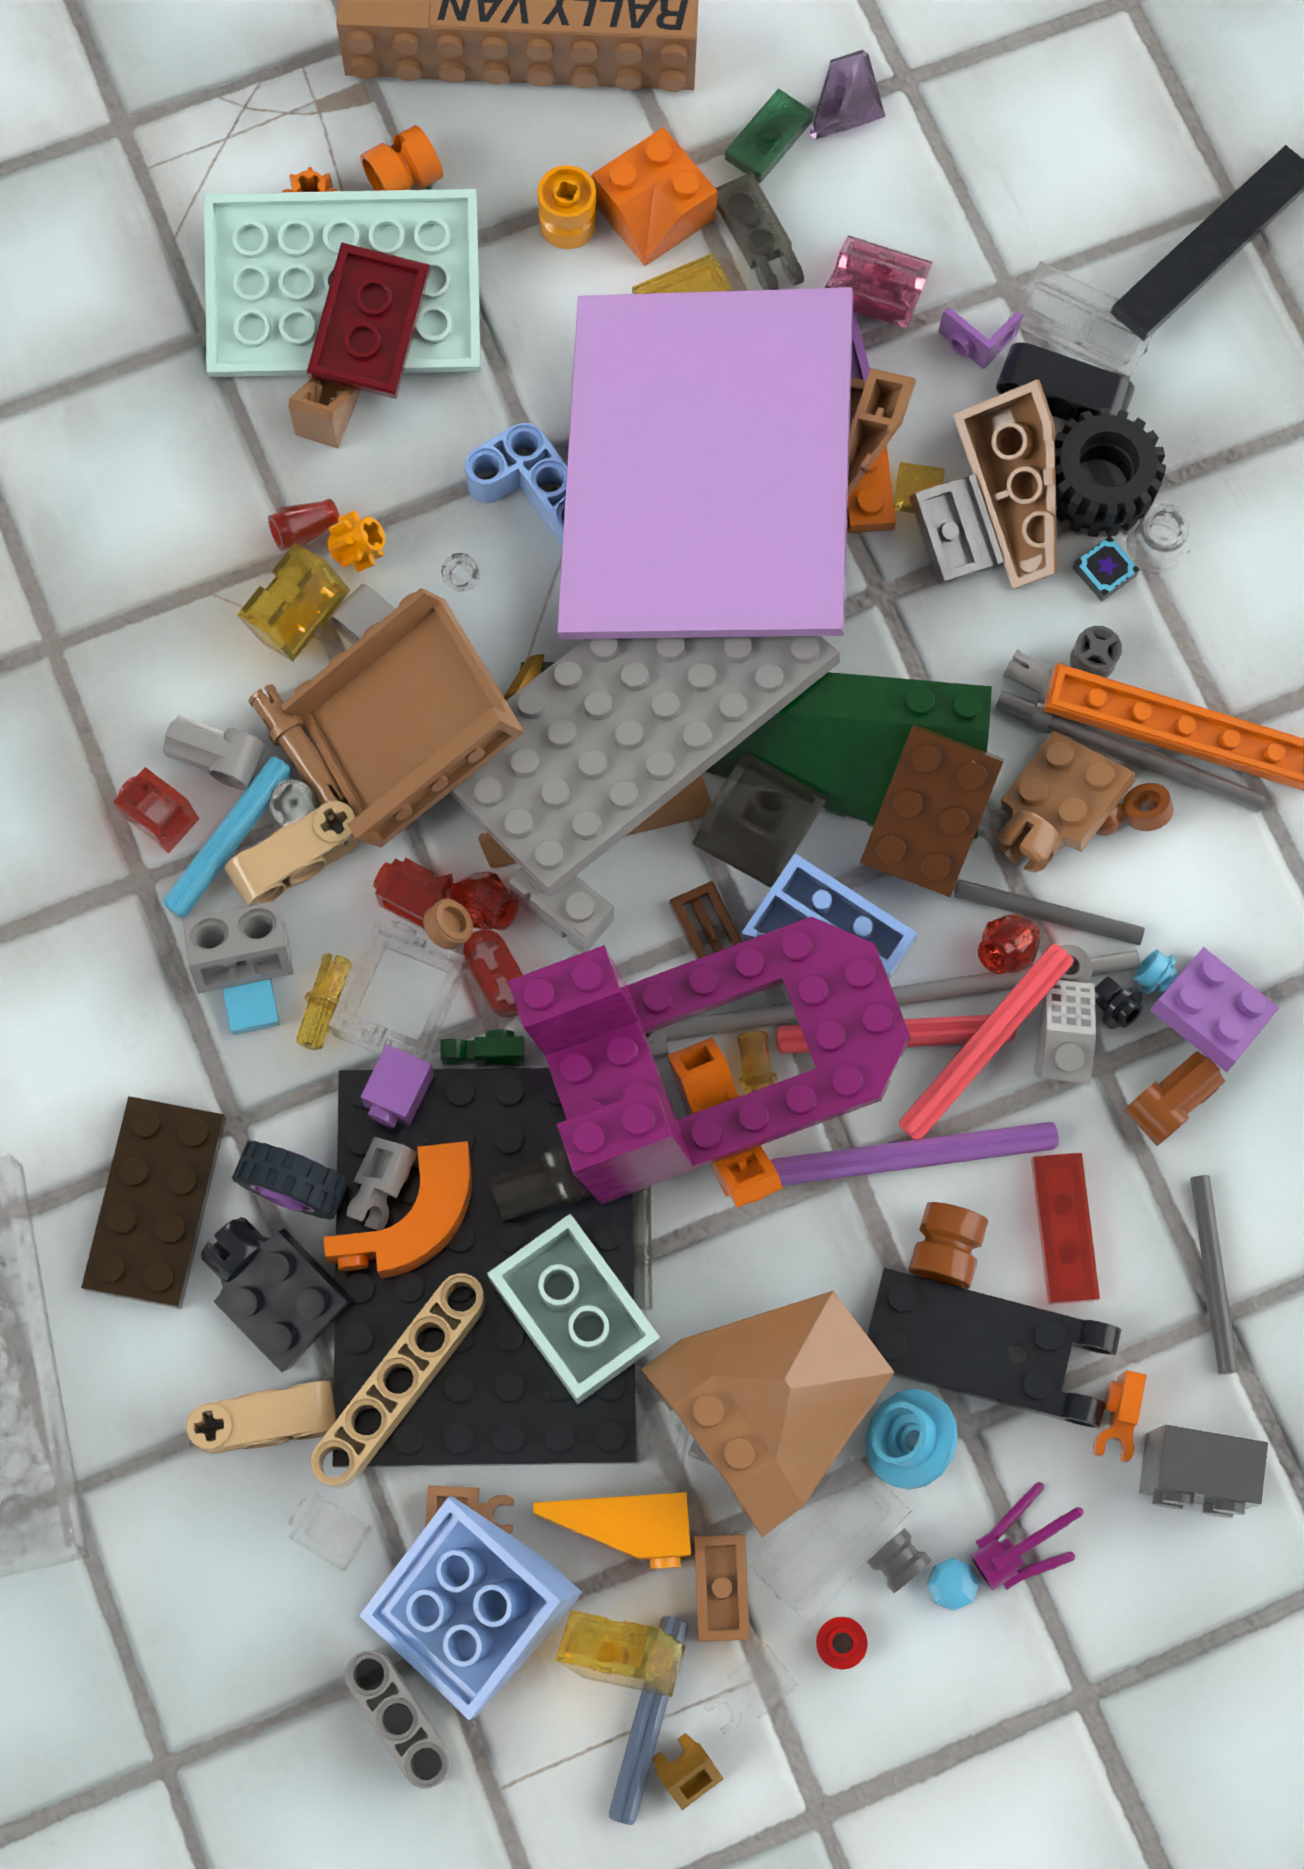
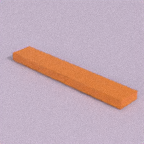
M1057 663L1052 670L1043 707L1044 712L1304 791V738Z

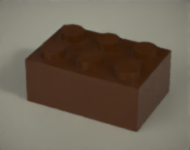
M914 725L908 736L860 863L951 897L1004 758Z

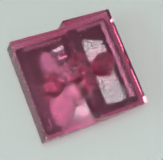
M848 235L839 251L835 269L825 288L852 287L854 312L908 329L933 262Z

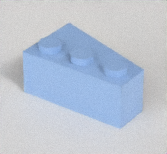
M796 853L741 933L743 941H747L812 916L875 943L889 980L917 938V932Z

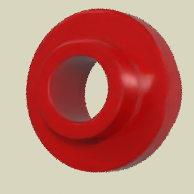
M832 1618L826 1621L817 1633L816 1649L818 1655L825 1664L834 1669L845 1670L858 1665L867 1651L868 1641L866 1633L862 1626L851 1618ZM838 1633L847 1634L852 1642L850 1650L844 1654L837 1652L833 1647V1638Z

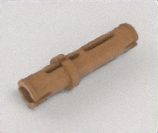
M273 684L266 685L264 687L267 692L266 694L263 693L261 688L254 692L248 702L254 707L269 729L270 736L268 737L274 746L280 745L319 804L323 805L330 801H340L348 804L326 762L304 732L305 723L300 716H293V714L283 710L281 705L284 701L278 694Z

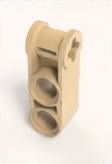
M340 801L324 803L296 822L281 827L258 845L234 856L227 862L224 870L245 904L249 906L254 903L272 902L288 889L311 879L329 864L352 852L360 842L355 839L348 826V823L355 818L354 812L347 804ZM336 822L341 827H344V831L338 835L330 828Z
M331 1381L309 1382L291 1386L284 1390L259 1391L241 1395L234 1399L205 1403L196 1407L190 1413L186 1423L188 1437L195 1446L207 1453L255 1449L282 1444L293 1439L305 1440L323 1437L337 1420ZM211 1416L220 1424H224V1429L216 1431V1440L210 1441L205 1434L200 1433V1428L208 1426V1417Z

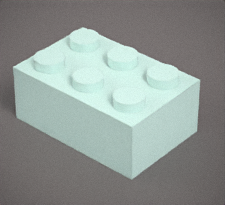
M571 1214L487 1273L490 1283L577 1404L660 1344L658 1333Z

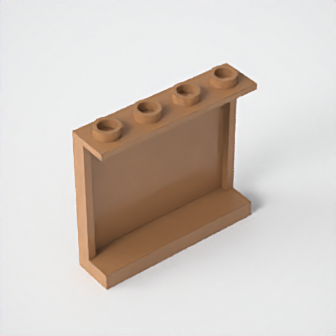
M423 588L404 597L400 601L399 607L381 622H377L367 628L362 638L346 651L335 655L325 669L312 680L299 685L294 695L281 705L284 711L300 716L305 723V727L356 816L348 823L355 839L380 848L524 733V730L446 600Z

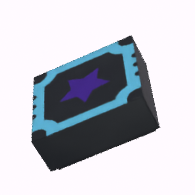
M1111 536L1077 559L1072 567L1101 602L1135 578L1140 571Z

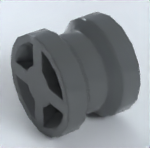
M1105 626L1086 628L1079 634L1070 654L1071 667L1108 678L1113 673L1122 654V643L1119 636ZM1092 657L1098 658L1102 661V663H1099V661L1089 659Z
M905 1528L867 1561L873 1570H881L887 1577V1586L893 1593H896L932 1561L926 1552L917 1551L911 1544L912 1536Z

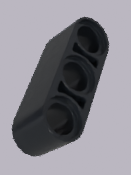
M1022 342L1012 344L996 383L997 392L1003 394L1034 380H1040L1051 415L1066 421L1074 419L1076 422L1079 419L1080 413L1089 410L1093 416H1097L1099 408H1109L1110 415L1116 416L1119 410L1127 412L1135 391L1133 383L1124 376L1039 346Z

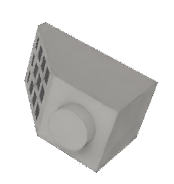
M1059 980L1043 998L1034 1074L1041 1079L1090 1084L1096 1040L1095 984Z

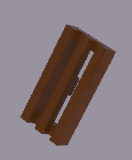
M713 880L669 900V905L696 959L707 956V953L683 906L690 903L713 952L724 949L699 899L706 895L731 946L743 942Z

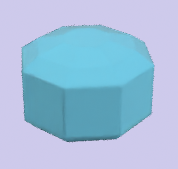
M951 1558L933 1566L926 1585L935 1604L954 1611L973 1603L979 1582L971 1565Z

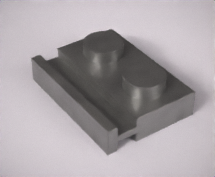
M975 474L909 496L938 584L1004 562Z

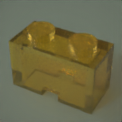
M295 542L272 570L275 578L267 588L264 589L259 586L237 613V616L262 644L294 662L350 591L348 586L325 559Z
M570 1610L555 1661L585 1679L672 1697L686 1645L661 1628L627 1621L622 1623L609 1620L603 1616Z

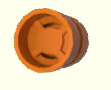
M413 125L395 135L392 139V146L382 142L360 155L363 170L374 191L411 190L412 186L422 190L444 176L434 147L423 130L417 125Z

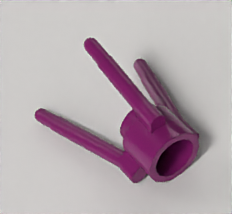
M1037 1482L989 1533L975 1541L979 1550L971 1554L970 1557L992 1590H995L1002 1584L1008 1590L1022 1580L1055 1569L1075 1559V1554L1070 1551L1017 1570L1018 1567L1024 1564L1021 1558L1023 1554L1080 1518L1084 1513L1081 1507L1072 1509L1015 1546L1008 1538L999 1542V1538L1043 1491L1044 1485L1041 1482Z

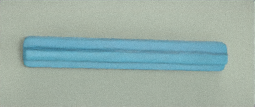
M275 756L269 758L165 896L163 903L170 912L181 918L188 915L292 776V770L287 763Z

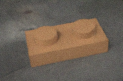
M745 1534L694 1536L698 1642L750 1640Z

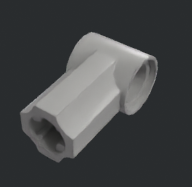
M178 715L174 721H171L168 727L162 751L165 756L208 771L211 777L225 785L245 790L252 779L266 745L263 741L245 731L228 728L225 732Z

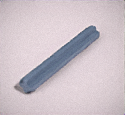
M663 1616L660 1621L609 1810V1818L627 1825H633L637 1819L688 1628L687 1622L675 1617Z

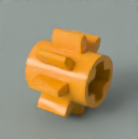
M354 510L339 517L338 523L329 527L331 532L328 538L329 552L332 558L344 568L354 564L356 571L361 572L374 566L375 559L384 556L382 548L385 545V534L378 521L371 518V516L368 515L360 519L358 513Z

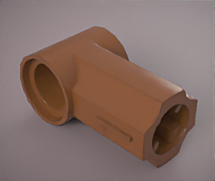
M1196 1051L1160 1083L1156 1081L1149 1086L1124 1111L1156 1146H1159L1190 1118L1188 1114L1213 1095L1225 1080L1217 1065L1207 1056Z

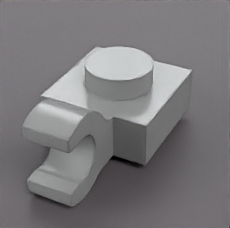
M374 1137L353 1181L361 1187L357 1195L351 1200L346 1216L363 1221L367 1211L370 1209L365 1226L377 1231L383 1230L389 1219L387 1196L397 1198L403 1184L409 1177L411 1166L418 1153L403 1144Z

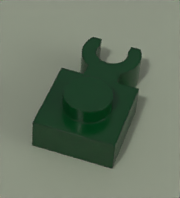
M495 1029L486 1031L485 1037H474V1040L440 1039V1059L442 1060V1065L445 1066L476 1064L477 1067L525 1066L524 1036H515V1032L511 1030Z

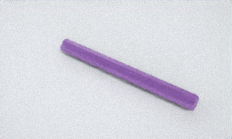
M1045 1122L781 1157L770 1161L778 1172L782 1186L1054 1150L1058 1146L1059 1137L1055 1123Z

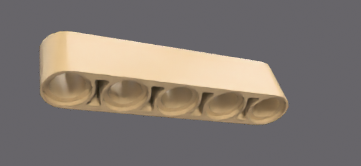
M457 1273L449 1276L442 1282L321 1439L311 1455V1468L319 1481L332 1488L347 1487L360 1476L482 1316L485 1310L486 1298L481 1284L475 1277ZM467 1287L476 1293L474 1305L469 1310L463 1312L451 1309L448 1305L451 1293L457 1288ZM436 1327L445 1334V1341L442 1347L432 1353L420 1350L417 1345L420 1333L427 1328ZM397 1368H406L413 1373L411 1387L401 1394H394L388 1391L386 1381L389 1373ZM368 1408L378 1410L382 1417L379 1429L371 1435L357 1433L355 1428L357 1415L362 1410ZM334 1450L346 1451L350 1459L347 1471L339 1477H329L323 1469L326 1455Z

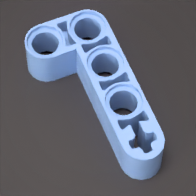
M519 423L470 452L465 461L467 488L470 495L479 502L493 503L520 488L561 547H563L567 466L544 433L533 424ZM523 447L535 450L529 456H520L515 453ZM484 470H491L497 473L494 478L489 480H483L476 476ZM548 482H554L561 486L553 492H546L540 488Z

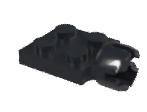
M240 1217L223 1225L214 1234L217 1242L212 1244L208 1240L201 1251L202 1261L220 1278L223 1287L220 1295L213 1302L281 1372L289 1370L354 1300L286 1229L277 1231L272 1238H266L246 1218Z

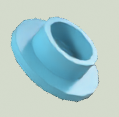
M918 1389L897 1392L881 1403L870 1419L865 1437L867 1459L874 1473L888 1485L906 1490L925 1487L942 1476L954 1457L958 1441L956 1419L948 1404L935 1394Z

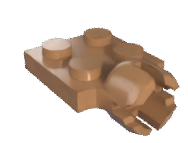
M1054 730L1001 799L1002 809L1010 813L1012 817L998 834L999 849L1015 865H1018L1026 855L1029 861L1023 869L1034 873L1045 869L1058 850L1064 847L1075 848L1082 852L1135 782L1134 772Z

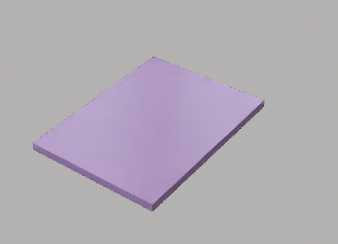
M852 287L578 296L557 628L560 639L844 636L853 327Z

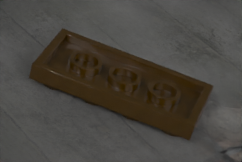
M128 1096L81 1286L84 1291L182 1309L227 1119L224 1114Z

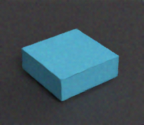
M272 979L223 989L232 1035L280 1025Z

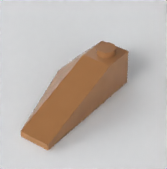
M1034 380L953 414L973 474L976 476L1012 589L1057 573L1055 426L1040 380Z

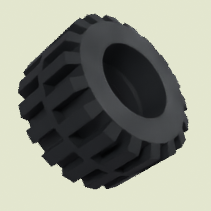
M1099 408L1097 416H1093L1090 410L1080 413L1077 422L1074 419H1070L1064 425L1062 432H1058L1055 437L1056 518L1060 522H1063L1066 518L1071 521L1069 529L1077 533L1081 527L1089 529L1088 536L1098 537L1100 531H1106L1107 537L1116 536L1121 527L1127 532L1135 527L1138 519L1142 521L1148 514L1165 476L1166 465L1162 464L1165 452L1163 446L1155 447L1159 437L1154 430L1147 433L1144 430L1146 422L1139 417L1133 422L1127 419L1128 412L1119 410L1116 416L1110 415L1109 408ZM1094 459L1108 461L1122 471L1127 483L1117 487L1098 485L1085 476L1080 464Z

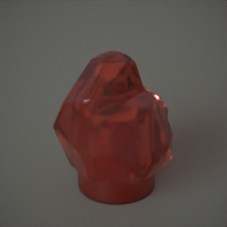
M493 872L473 873L455 882L450 890V899L457 901L468 911L473 922V928L505 930L514 922L519 911L518 898L509 892L504 882Z
M1017 914L1006 915L988 922L982 933V941L978 946V957L987 970L995 974H1003L1007 971L1014 973L1031 967L1039 949L1040 929L1034 921Z

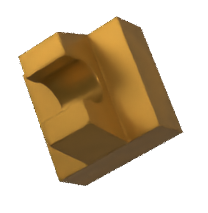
M686 1733L677 1739L684 1750V1754L672 1763L668 1762L661 1752L652 1759L658 1772L657 1776L681 1810H684L724 1779L700 1743H696Z

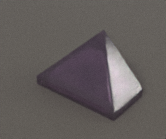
M860 50L830 60L809 134L814 139L846 131L886 117L870 57L866 51Z

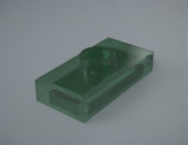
M778 88L725 150V160L758 183H761L813 122L814 112Z

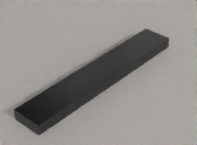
M1285 145L1113 305L1110 313L1144 342L1304 192V159Z

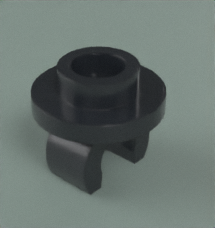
M1109 976L1095 986V992L1099 995L1095 999V1003L1105 1012L1102 1021L1109 1029L1119 1026L1125 1028L1139 1017L1143 1008L1140 1004L1143 994L1136 987H1130L1123 991Z

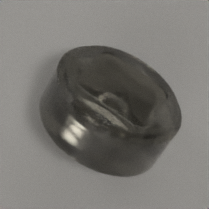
M289 779L279 783L274 788L270 797L271 813L276 821L284 826L296 822L320 807L316 792L308 782L303 780Z

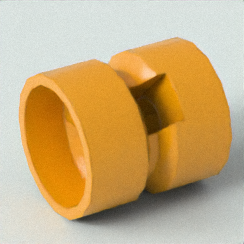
M570 165L554 167L544 174L539 181L537 190L541 234L548 243L557 248L568 250L579 248L589 242L596 229L595 183L591 176L579 167Z

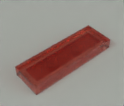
M1082 1153L1033 1156L1031 1165L1048 1305L1098 1301L1100 1294Z

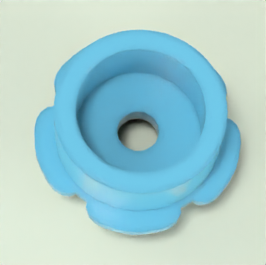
M1156 949L1142 961L1133 979L1142 986L1144 994H1150L1154 991L1161 994L1170 987L1178 974V971L1173 968L1176 958L1173 955L1167 957Z

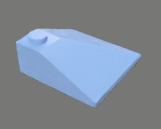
M450 1496L359 1616L470 1721L476 1717L554 1631L583 1592L546 1558L453 1496Z

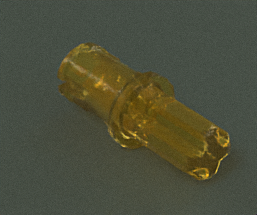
M324 953L322 955V962L313 989L305 994L304 998L308 1004L296 1037V1042L306 1049L316 1051L324 1047L335 1011L342 1009L343 1004L339 1000L349 970L352 968V962L342 956L336 955L335 960L332 961L333 955L331 953Z
M765 1031L744 1032L737 1037L743 1073L739 1077V1085L744 1087L745 1094L772 1085L777 1081V1074L771 1071L767 1040L768 1033Z

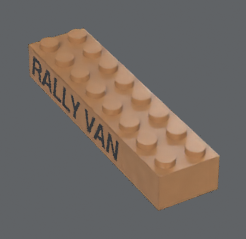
M338 0L336 25L345 75L356 76L361 79L396 77L406 81H415L420 78L443 79L451 83L466 80L487 81L495 85L513 82L531 83L540 87L560 84L575 85L579 88H592L594 86L619 87L623 90L653 88L663 89L668 92L694 90L698 0Z

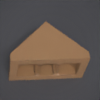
M311 378L289 399L288 408L295 435L339 448L361 390Z

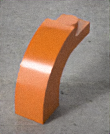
M712 1037L667 1055L688 1116L739 1097L727 1060ZM761 1145L710 1164L726 1197H731L737 1208L748 1203L760 1201L767 1195L783 1189L778 1172Z
M468 1142L417 1147L420 1189L416 1202L409 1213L395 1225L383 1230L323 1237L325 1258L330 1264L338 1263V1270L349 1271L369 1267L368 1260L376 1259L377 1272L381 1279L414 1270L441 1252L458 1231L465 1217L471 1197L472 1167Z

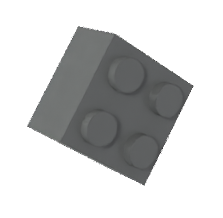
M1165 1424L1146 1433L1139 1494L1153 1496L1152 1504L1160 1507L1183 1509V1506H1193V1503L1203 1505L1202 1513L1225 1518H1233L1234 1514L1245 1515V1509L1262 1504L1268 1442Z

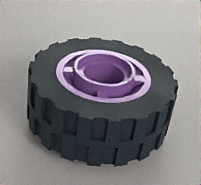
M258 1141L246 1142L232 1176L233 1181L239 1184V1186L274 1204L327 1220H334L349 1183L343 1175L306 1156Z

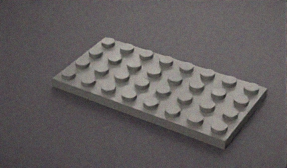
M822 636L584 639L506 700L524 733L449 794L550 897L839 664V652Z

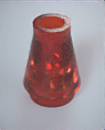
M329 498L320 502L277 507L276 513L268 516V524L272 537L281 551L288 548L296 551L327 531L330 526L337 524L340 516L335 503Z

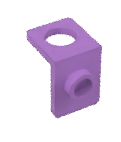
M948 307L942 313L938 331L948 340L951 348L962 357H969L981 368L985 369L1017 336L1023 315L1017 311L990 339H987Z

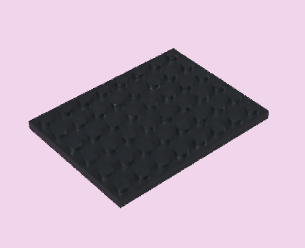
M433 1069L435 1075L410 1126L408 1127L397 1122L394 1128L385 1126L367 1116L370 1109L365 1108L361 1100V1095L373 1070H339L337 1173L343 1175L349 1183L336 1213V1235L377 1231L365 1226L370 1209L367 1211L363 1221L346 1216L351 1200L357 1195L361 1187L353 1181L374 1137L403 1144L417 1153V1147L467 1141L471 1156L472 1189L468 1209L458 1231L441 1252L420 1267L401 1275L381 1279L377 1272L376 1259L368 1260L369 1267L359 1270H338V1263L336 1264L335 1281L354 1299L335 1319L333 1397L337 1419L442 1282L449 1276L463 1273L475 1277L481 1284L486 1298L485 1310L480 1319L366 1468L636 1464L635 1363L577 1404L490 1283L487 1274L571 1214L634 1300L633 1193L601 1204L573 1173L557 1127L558 1123L566 1121L567 1118L550 1069ZM418 1154L411 1166L409 1177L403 1184L397 1198L387 1196L389 1219L384 1229L402 1220L416 1202L420 1189ZM467 1287L457 1288L451 1293L448 1305L455 1311L463 1312L469 1310L476 1301V1293ZM436 1327L423 1330L418 1337V1348L430 1353L439 1350L445 1341V1334ZM406 1368L394 1369L387 1377L386 1386L388 1391L394 1394L406 1392L413 1383V1373ZM369 1408L362 1410L355 1419L357 1433L361 1435L374 1434L381 1425L382 1417L380 1412ZM334 1450L332 1467L348 1468L350 1461L348 1453L344 1450Z

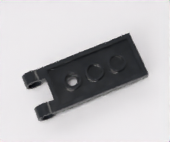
M884 1268L867 1336L895 1372L894 1376L1053 1417L1076 1425L1100 1428L1105 1402L1086 1395L1066 1393L1062 1391L1072 1346L1095 1353L1116 1355L1121 1329L1107 1323L1082 1320ZM1014 1345L1022 1346L1027 1352V1359L1022 1364L1013 1363L1008 1356L1009 1349Z

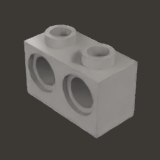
M278 900L267 903H254L247 907L218 913H205L198 917L182 920L188 966L198 994L294 974L287 929Z

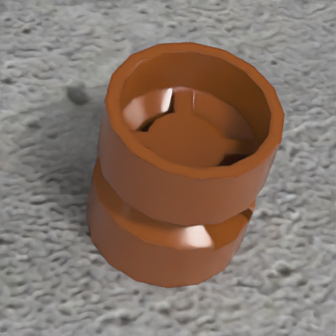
M927 1202L919 1229L925 1236V1240L916 1242L908 1271L918 1277L969 1289L978 1262L971 1254L972 1249L982 1247L989 1220L979 1213L956 1205Z

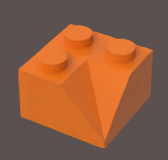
M664 127L591 174L596 188V208L644 266L716 219L718 191Z

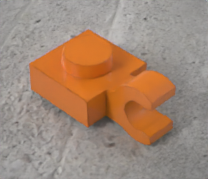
M1126 1370L1118 1375L1117 1382L1112 1380L1109 1382L1104 1410L1111 1411L1109 1421L1111 1426L1096 1436L1093 1442V1453L1095 1456L1104 1455L1107 1440L1115 1439L1122 1447L1120 1461L1126 1463L1131 1460L1135 1449L1133 1433L1135 1426L1138 1425L1146 1374Z

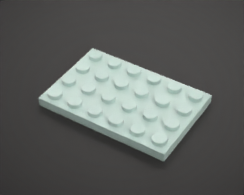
M476 189L204 194L206 371L209 377L307 375L308 364L341 242L430 264L431 270L403 373L481 372Z

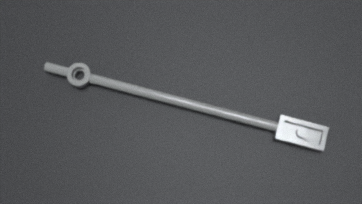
M1060 946L1071 955L1074 960L1073 964L1077 969L1075 974L1069 975L1065 973L1060 980L1088 983L1091 976L1140 968L1137 950L1089 957L1083 949L1077 946ZM1032 966L892 987L899 1006L1011 989L1017 985ZM792 1003L688 1018L646 1035L654 1058L659 1059L666 1058L669 1055L667 1041L795 1022L798 1019Z

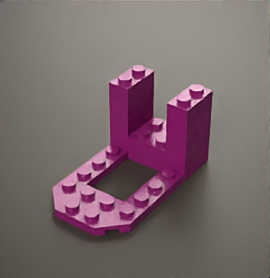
M812 916L627 985L605 945L508 981L522 1025L545 1055L567 1118L566 1121L558 1123L557 1127L573 1173L601 1204L881 1101L900 1056L902 1057L910 1040L909 1030L875 943ZM784 983L816 1068L677 1120L646 1034Z

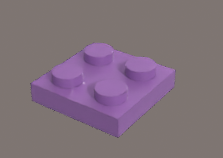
M1203 947L1150 1011L1225 1072H1228L1277 1012L1279 1007Z

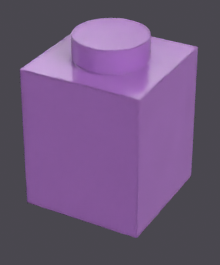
M386 1044L361 1095L364 1107L370 1109L367 1116L391 1128H394L397 1122L409 1127L435 1075L432 1064Z

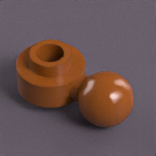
M1145 783L1134 787L1126 794L1123 803L1117 804L1096 834L1100 836L1111 835L1120 828L1123 822L1127 821L1130 826L1140 831H1153L1165 826L1171 820L1174 813L1169 791L1157 783Z

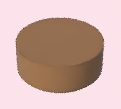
M441 899L424 914L423 924L428 937L443 949L453 950L458 948L473 933L471 916L455 900Z

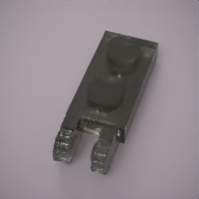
M748 173L715 188L718 191L717 210L751 270L755 269L757 279L763 289L779 290L780 288L778 279L768 263L776 258L780 259L782 268L793 285L804 282V272L791 249L792 242L753 173Z

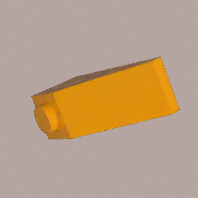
M687 1492L533 1502V1511L536 1517L639 1561L650 1560V1569L681 1567L680 1558L691 1556Z

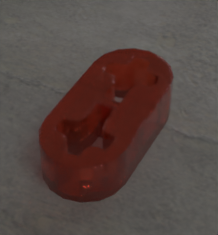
M487 929L473 932L471 937L464 943L463 948L467 968L488 1006L495 1014L507 1018L518 1016L519 1013L515 1003L509 1005L505 999L497 1001L495 998L500 995L496 979L503 977L509 987V980L523 975L505 941L498 933ZM484 943L487 948L494 946L498 948L493 952L497 968L490 971L483 958L473 959L478 954L476 947L478 944Z

